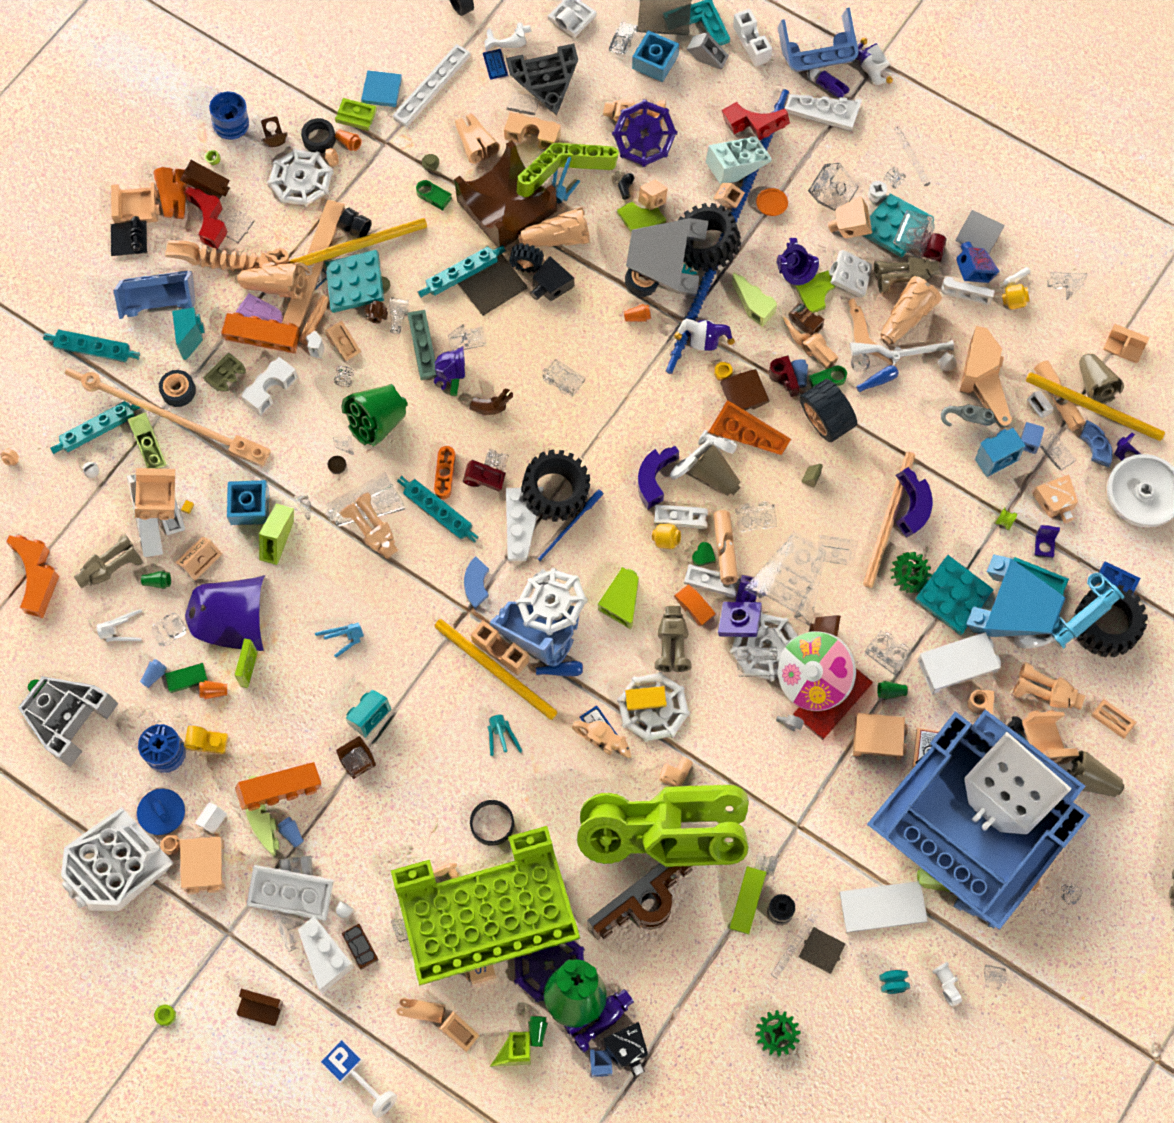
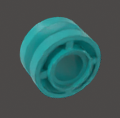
M891 970L880 974L879 979L881 982H884V985L881 986L882 993L897 994L910 989V983L905 981L909 977L908 971Z

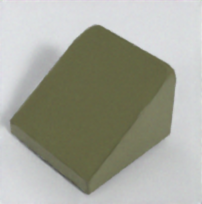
M819 463L809 466L804 474L802 483L814 488L821 475L823 464Z

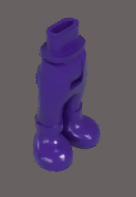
M625 989L618 994L615 992L613 995L606 997V1004L602 1014L598 1017L599 1020L587 1028L585 1032L573 1038L575 1044L583 1053L589 1049L591 1039H595L599 1034L614 1025L624 1012L628 1011L627 1007L634 1003ZM588 1024L583 1025V1027L564 1026V1028L572 1038L582 1028L588 1026Z

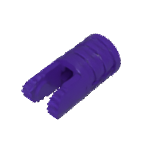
M825 70L821 72L816 80L817 85L837 98L843 97L850 90L847 85Z

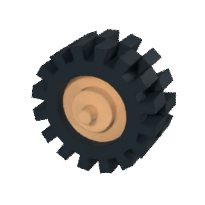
M516 244L512 247L509 263L512 264V267H516V270L521 269L522 272L527 271V273H530L532 271L535 273L542 266L544 254L542 250L540 251L538 247L535 248L534 245Z

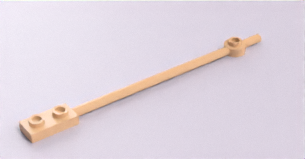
M70 368L65 370V375L81 381L86 391L95 392L98 389L230 446L228 449L230 454L263 468L271 453L269 448L239 435H236L234 440L106 385L101 382L99 375L94 372H88L83 375Z

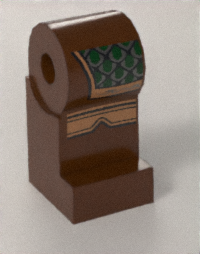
M798 303L788 313L790 320L802 331L809 333L810 336L815 332H819L824 326L825 319L820 315L816 316L801 303Z

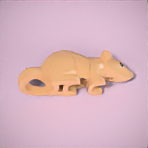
M576 721L573 724L572 729L578 735L596 747L604 746L603 750L608 755H611L612 751L616 750L623 757L631 758L626 737L622 736L620 738L607 723L595 721L588 724L583 721ZM580 728H583L587 732V734H585Z

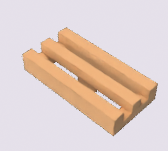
M1105 699L1101 701L1091 715L1123 739H1125L1136 724V721ZM1104 706L1105 708H1107L1109 711H1111L1116 716L1121 718L1123 721L1128 723L1129 726L1122 723L1120 720H1118V718L1105 711L1102 707Z

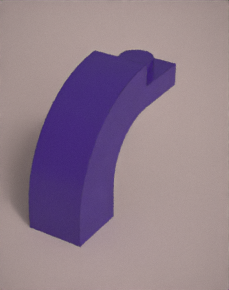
M676 446L665 448L660 455L654 449L645 457L640 466L638 492L647 510L664 501V493L657 484L655 477L662 468L679 459V450Z
M909 467L895 475L907 491L910 499L908 512L895 522L906 538L916 533L926 524L933 506L932 492L926 479L918 481L915 472Z

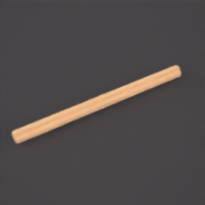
M906 452L900 471L907 467L912 469L916 456L914 453ZM898 478L863 585L868 588H872L905 490Z

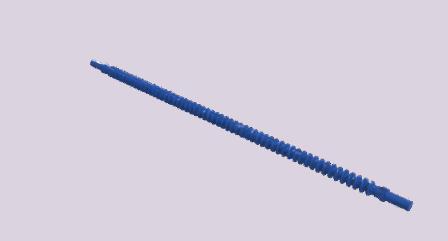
M783 89L778 103L774 105L775 109L772 112L785 108L784 104L789 94L788 90ZM774 133L760 140L766 151ZM759 169L743 179L744 182H742L740 189L745 194L737 208H731V214L734 216L736 223ZM724 233L720 234L719 241L723 238ZM712 267L708 268V272L704 273L703 281L700 282L701 285H699L697 294L693 299L694 303H691L692 307L689 308L690 311L685 319L696 321V318H698L697 314L700 313L701 305L704 304L703 301L711 287L710 283L713 282L712 279H714L716 270L713 271ZM687 330L682 333V338L676 340L677 343L674 344L675 348L671 351V359L666 368L668 374L673 373L678 359H681V352L685 349L684 345L687 344L686 341L689 340L688 336H690V332Z

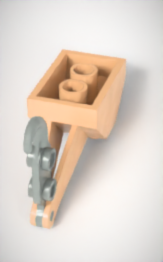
M975 327L969 344L960 387L961 392L970 394L975 392L985 408L974 405L945 407L940 415L942 422L947 426H952V423L946 420L948 413H954L965 421L989 426L996 423L1001 429L1008 428L1012 421L998 375L1004 360V356H1001L1002 348L987 328Z

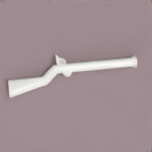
M953 340L946 343L908 349L896 347L894 351H890L881 345L849 343L852 356L879 352L887 358H892L893 366L899 361L900 357L949 349L954 351Z

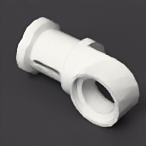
M707 430L703 431L698 440V445L700 446L707 440H710L717 448L734 454L738 446L730 439L717 438L709 434Z
M946 962L932 972L937 975L943 984V995L950 1006L954 1007L962 1002L961 995L953 984L959 979L954 977L948 967L949 963Z

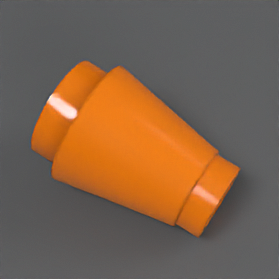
M341 129L335 134V139L350 151H357L360 148L362 140L358 134Z
M641 304L624 311L625 321L647 322V320L651 319L649 305Z
M207 680L199 683V698L206 700L227 696V684Z

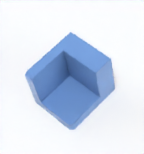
M1026 422L1021 435V440L1026 445L1023 451L1036 454L1043 436V426Z
M590 1049L591 1076H612V1060L607 1051H594V1049Z

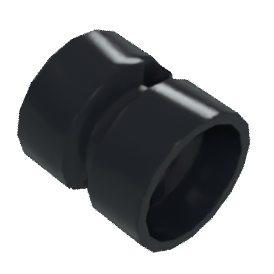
M350 207L344 210L338 221L339 228L347 233L350 232L356 238L366 236L372 226L371 219L364 215H359V212Z
M786 894L774 896L767 908L769 920L775 925L783 926L788 924L794 915L795 903Z

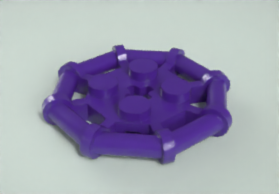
M647 99L622 109L615 129L612 131L620 157L640 164L642 167H646L648 164L664 157L667 158L674 138L678 135V131H676L669 114L670 110L648 102ZM643 109L642 115L635 118L630 116V114ZM648 109L660 115L657 118L647 115ZM628 118L630 123L627 131L621 132L625 120ZM663 118L668 131H663L660 121ZM648 129L649 136L641 138L642 134L640 132ZM668 135L664 147L662 149L659 145L662 141L663 136ZM621 136H627V140L630 144V146L627 149L625 148ZM657 148L660 151L647 157V152H650L652 149ZM633 149L641 151L642 157L634 155L630 152Z
M575 941L565 943L573 950L568 954L557 945L533 952L530 956L523 955L514 958L515 985L518 984L536 1003L544 1001L543 990L549 977L574 956H576V960L584 961L585 949L583 946H580ZM522 959L529 961V973L523 975ZM546 961H553L554 970H545L546 965L544 963ZM532 978L540 985L539 990L537 991L526 980Z

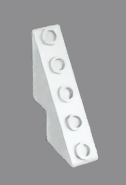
M136 474L126 476L134 514ZM135 518L143 556L150 557L163 554L157 518L147 520Z

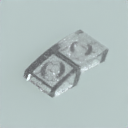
M621 22L612 38L609 51L616 54H626L631 47L632 38L638 31V25Z

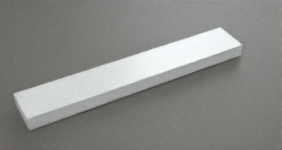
M456 44L392 115L393 120L407 128L468 60L471 53Z

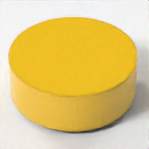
M720 362L715 366L714 375L719 381L732 377L733 368L729 363Z

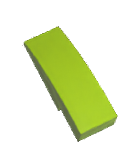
M749 866L746 867L729 929L749 935L766 871Z

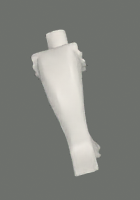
M518 22L517 28L514 29L515 33L511 37L502 40L495 39L492 30L489 28L487 30L488 38L484 41L485 50L488 51L494 46L520 48L526 45L525 33L532 32L531 26H523L522 22Z
M1051 634L1047 638L1034 635L1014 636V644H1017L1020 648H1038L1048 643H1054L1061 647Z

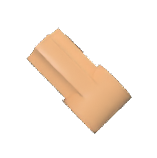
M815 332L801 344L805 353L809 356H814L825 369L831 368L838 361L839 357L826 345L825 339L818 332Z

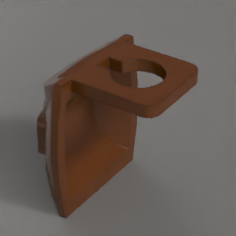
M277 116L261 120L265 138L261 139L263 143L268 145V147H278L286 142L288 132L282 133ZM273 121L276 123V134L272 135L267 130L266 125L268 122Z
M360 736L336 750L341 764L353 779L376 766L370 749Z

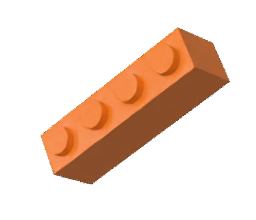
M236 312L233 314L227 313L221 332L224 339L228 341L295 354L301 335L299 328L293 323L282 324L273 319L266 321L257 316L245 317Z
M315 762L240 781L237 783L235 791L241 809L253 811L259 809L260 805L268 804V806L279 803V800L287 799V801H290L304 793L312 795L317 792L322 783Z

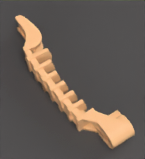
M172 240L168 241L165 257L181 259L195 266L200 265L203 268L206 266L211 267V269L221 268V270L229 269L231 271L290 264L288 252L283 248L262 253L260 257H256V253L247 256L246 252L239 256L235 251L231 255L227 254L226 250H223L222 254L217 253L216 248H213L211 252H207L206 245H203L200 251L199 246L193 242Z

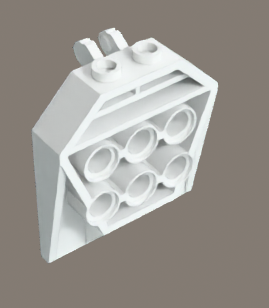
M1008 732L1002 736L964 778L968 803L977 812L971 820L975 823L981 816L984 817L987 821L982 825L981 829L983 831H986L991 825L999 832L1028 834L1071 790L1065 782Z
M121 807L64 847L61 870L62 886L69 893L68 895L71 899L75 898L79 908L86 906L88 910L120 911L174 866V862ZM106 838H114L111 843L104 842ZM119 852H127L124 857L117 856ZM88 853L95 854L91 859L85 858ZM135 865L140 866L138 871L133 872L130 870ZM102 867L108 868L105 873L98 872ZM113 882H121L120 886L115 888L111 887V884Z

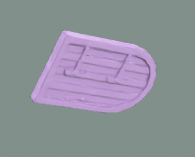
M248 293L236 313H240L245 317L257 316L262 320L268 321L273 319L279 323L283 321V315L278 308Z

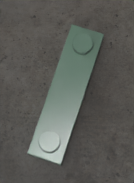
M424 309L408 312L420 380L437 377L435 373V356L426 311Z

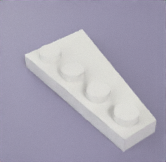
M790 94L785 109L788 114L852 131L862 99L847 100V98L842 97L840 99H829L826 96L813 98L810 95Z
M521 487L506 488L508 561H527L537 516L533 514L534 508L529 510L526 507L528 500L523 501ZM538 487L540 493L543 495L544 487Z

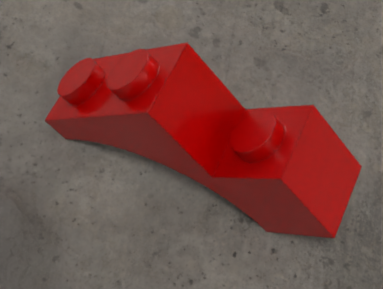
M735 102L722 109L724 121L734 135L750 126L757 138L761 140L790 124L788 112L785 108L776 112L762 114L748 111L739 105L738 102Z
M188 186L185 191L188 201L196 205L203 213V223L198 234L201 243L218 250L228 234L225 223L217 219L223 210L220 199L214 195H207L198 188L194 189Z

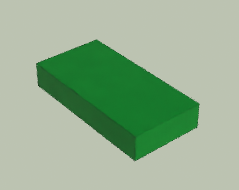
M204 663L165 673L170 693L198 686L204 680L208 681Z

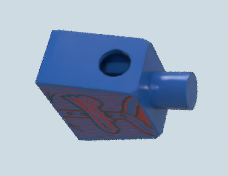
M969 241L961 245L962 252L957 256L956 261L964 281L989 283L1000 272L984 248H974Z

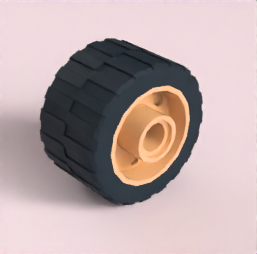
M825 379L800 395V403L807 418L820 436L827 442L832 443L857 426V417L850 402L840 388L831 380Z

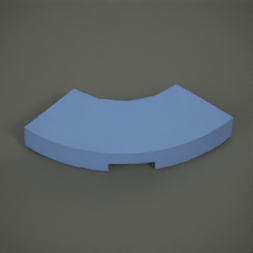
M1086 420L1080 439L1085 441L1092 452L1091 461L1110 467L1112 462L1111 444L1100 427Z
M476 556L469 563L464 576L465 593L474 609L489 597L484 588V579L489 572V568Z

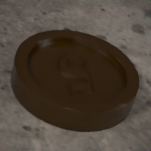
M338 455L331 457L327 463L329 471L333 474L344 472L347 466L345 459Z

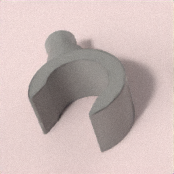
M788 715V717L777 716L776 722H780L792 731H795L796 728L801 730L804 724L801 718L793 715Z

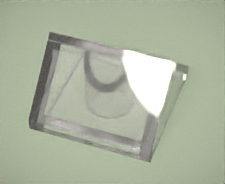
M906 210L893 243L914 257L923 258L930 237L935 229L933 217Z

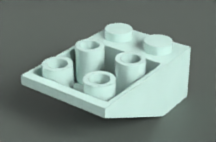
M757 136L709 145L705 162L721 185L722 183L739 181L770 163L772 158Z

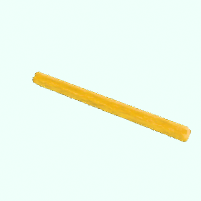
M420 218L291 259L290 264L297 262L309 266L427 228V222L425 218Z
M1029 372L1026 376L1025 381L1158 441L1164 438L1165 431L1033 372Z
M439 619L434 626L439 632L547 718L553 720L556 717V709L444 620Z

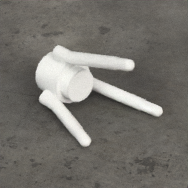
M142 609L130 612L111 621L97 624L99 638H106L107 642L141 641V638L114 637L113 634H116L115 626L128 622V618L141 613Z

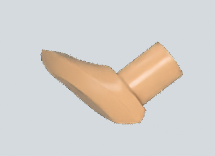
M783 317L796 343L801 345L802 341L810 337L809 333L800 334L786 317Z
M450 863L433 870L434 876H443L448 873L452 879L460 877L455 869L457 863Z

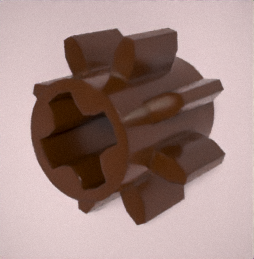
M373 301L371 305H366V317H368L370 322L379 324L382 322V319H387L388 308L380 301Z

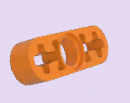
M443 446L438 451L434 492L440 499H447L452 493L455 451L450 446ZM446 452H449L450 455L448 456V463H445L444 459ZM444 468L450 470V474L446 477L439 474ZM442 482H445L446 490H444V493H440Z

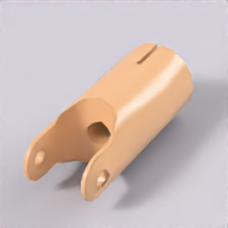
M407 998L400 999V1005L408 1008H397L396 1013L399 1016L442 1024L445 1014L444 1004Z

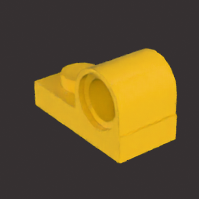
M188 726L184 747L186 750L225 754L228 734L207 731L199 726Z

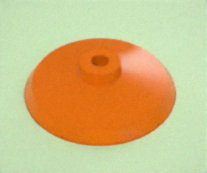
M768 188L758 194L756 205L763 214L778 216L787 209L788 198L783 191L776 188Z

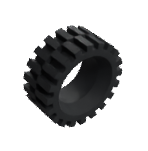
M704 203L701 204L702 208H697L696 205L692 207V212L685 211V217L680 216L678 220L688 218L708 221L707 231L717 230L724 233L723 238L717 244L705 249L694 248L693 240L686 241L683 262H686V265L690 268L693 266L696 271H699L701 267L703 272H708V268L712 267L713 271L718 270V265H721L723 268L727 265V260L731 262L734 259L733 254L737 255L739 252L738 247H741V236L735 218L728 209L725 210V207L722 205L717 208L715 203H711L710 207H708Z
M554 449L549 450L548 455L545 452H541L538 458L535 456L531 464H528L523 477L521 492H523V501L528 500L526 507L529 510L534 508L533 514L536 516L539 513L543 514L542 519L546 521L548 517H552V522H557L559 517L564 521L567 520L569 515L571 518L575 516L577 510L580 511L590 490V474L586 475L588 470L586 465L581 467L582 460L578 457L575 461L573 459L574 454L570 452L568 456L564 455L565 450H559L558 454H555ZM547 474H559L570 482L573 493L566 500L551 501L540 493L537 482Z
M1118 585L1117 588L1124 595V598L1119 599L1113 605L1122 609L1128 619L1127 631L1121 634H1109L1102 631L1094 622L1077 637L1078 641L1084 640L1082 646L1085 649L1089 646L1093 648L1091 653L1095 655L1098 651L1102 652L1101 657H1107L1109 653H1111V657H1117L1119 653L1121 655L1126 654L1129 649L1131 650L1146 630L1147 624L1145 622L1148 619V615L1143 614L1146 610L1145 605H1139L1138 603L1141 598L1138 595L1135 598L1131 595L1134 591L1128 589L1127 592L1123 591L1124 586ZM1092 590L1087 595L1085 594L1077 606L1073 617L1097 598Z

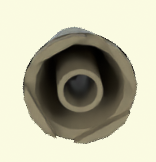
M1087 353L1081 357L1079 367L1089 398L1106 404L1115 399L1114 395L1118 392L1119 394L1123 392V381L1095 354Z
M715 445L689 470L691 475L727 496L730 493L734 496L741 488L739 486L740 480Z
M1080 750L1078 752L1079 756L1071 761L1074 765L1071 770L1067 769V772L1085 785L1082 791L1116 797L1123 792V779L1088 752Z

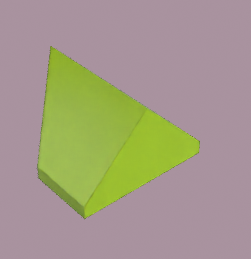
M529 1031L509 1032V1037L490 1067L531 1065Z

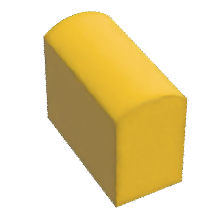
M185 500L181 511L190 515L194 503Z

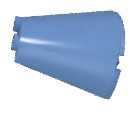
M509 601L500 609L499 615H496L490 621V626L496 629L500 635L514 642L546 665L557 666L565 659L574 641L571 637L574 634L573 629L577 630L579 616L574 626L570 625L554 632L552 635H547V633L534 628H526L523 625L524 620L519 606L516 605V602ZM527 605L529 614H532L534 612L533 606ZM570 606L567 611L569 615H571L575 606ZM563 616L560 620H553L552 625L566 618ZM540 617L535 620L543 624L547 622L546 619Z

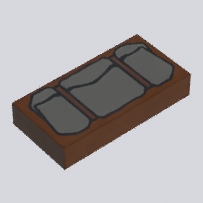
M360 923L341 933L360 970L379 960Z

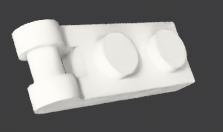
M952 277L944 278L941 292L945 295L986 305L991 304L995 291L987 287L974 286L967 282H957Z
M655 505L654 525L671 524L677 527L704 530L707 529L708 524L706 521L708 509ZM693 515L698 516V520H693Z
M689 564L684 584L723 594L729 598H736V588L739 586L741 579L738 578L736 583L729 584V588L724 587L720 579V572Z

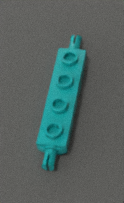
M502 245L494 250L487 246L425 280L427 287L417 291L420 298L429 293L436 296L498 262L497 256L506 252L504 246Z
M60 329L57 330L55 335L44 333L43 340L53 342V347L60 350L124 363L128 358L140 359V352L131 351L128 343Z
M123 401L59 435L60 443L50 447L53 454L63 449L66 452H70L127 422L129 418L135 416L134 411L140 409V407Z
M403 476L399 477L400 479L397 482L405 488L403 494L459 539L468 537L473 543L476 542L474 538L478 540L479 536L471 531L472 523L415 478L409 482Z

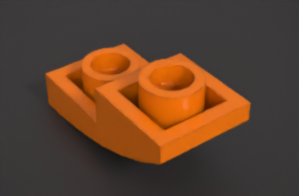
M689 584L674 595L683 610L688 611L699 626L716 614L703 597Z

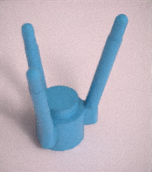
M570 157L567 159L557 185L558 170L553 174L552 185L556 189L557 203H562L563 200L567 201L569 195L580 183V180H577L567 193L566 188L562 186L571 161Z
M359 622L315 633V636L329 634L324 636V639L346 634L348 640H353L334 655L335 657L343 654L353 645L360 643V638L364 637Z

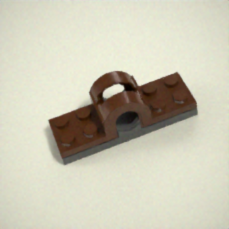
M660 863L587 920L588 929L597 940L601 937L604 940L613 933L612 929L614 927L624 925L629 920V916L639 928L654 930L662 927L668 921L672 908L673 895L668 889L677 883L676 879L681 875L683 877L687 876L693 870V866L665 867ZM653 899L657 900L660 908L655 912H649L641 905L644 901Z

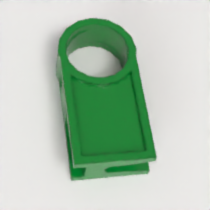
M428 180L419 181L416 185L417 196L442 211L452 199L451 193ZM423 186H428L431 188V191L423 194L419 192V189Z
M839 365L810 375L808 380L812 388L825 379H829L837 386H841L846 382L847 370ZM839 371L843 373L844 379L835 380L832 378L831 373Z

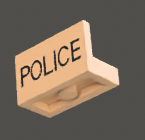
M202 537L175 563L183 568L193 580H196L222 553L211 540Z

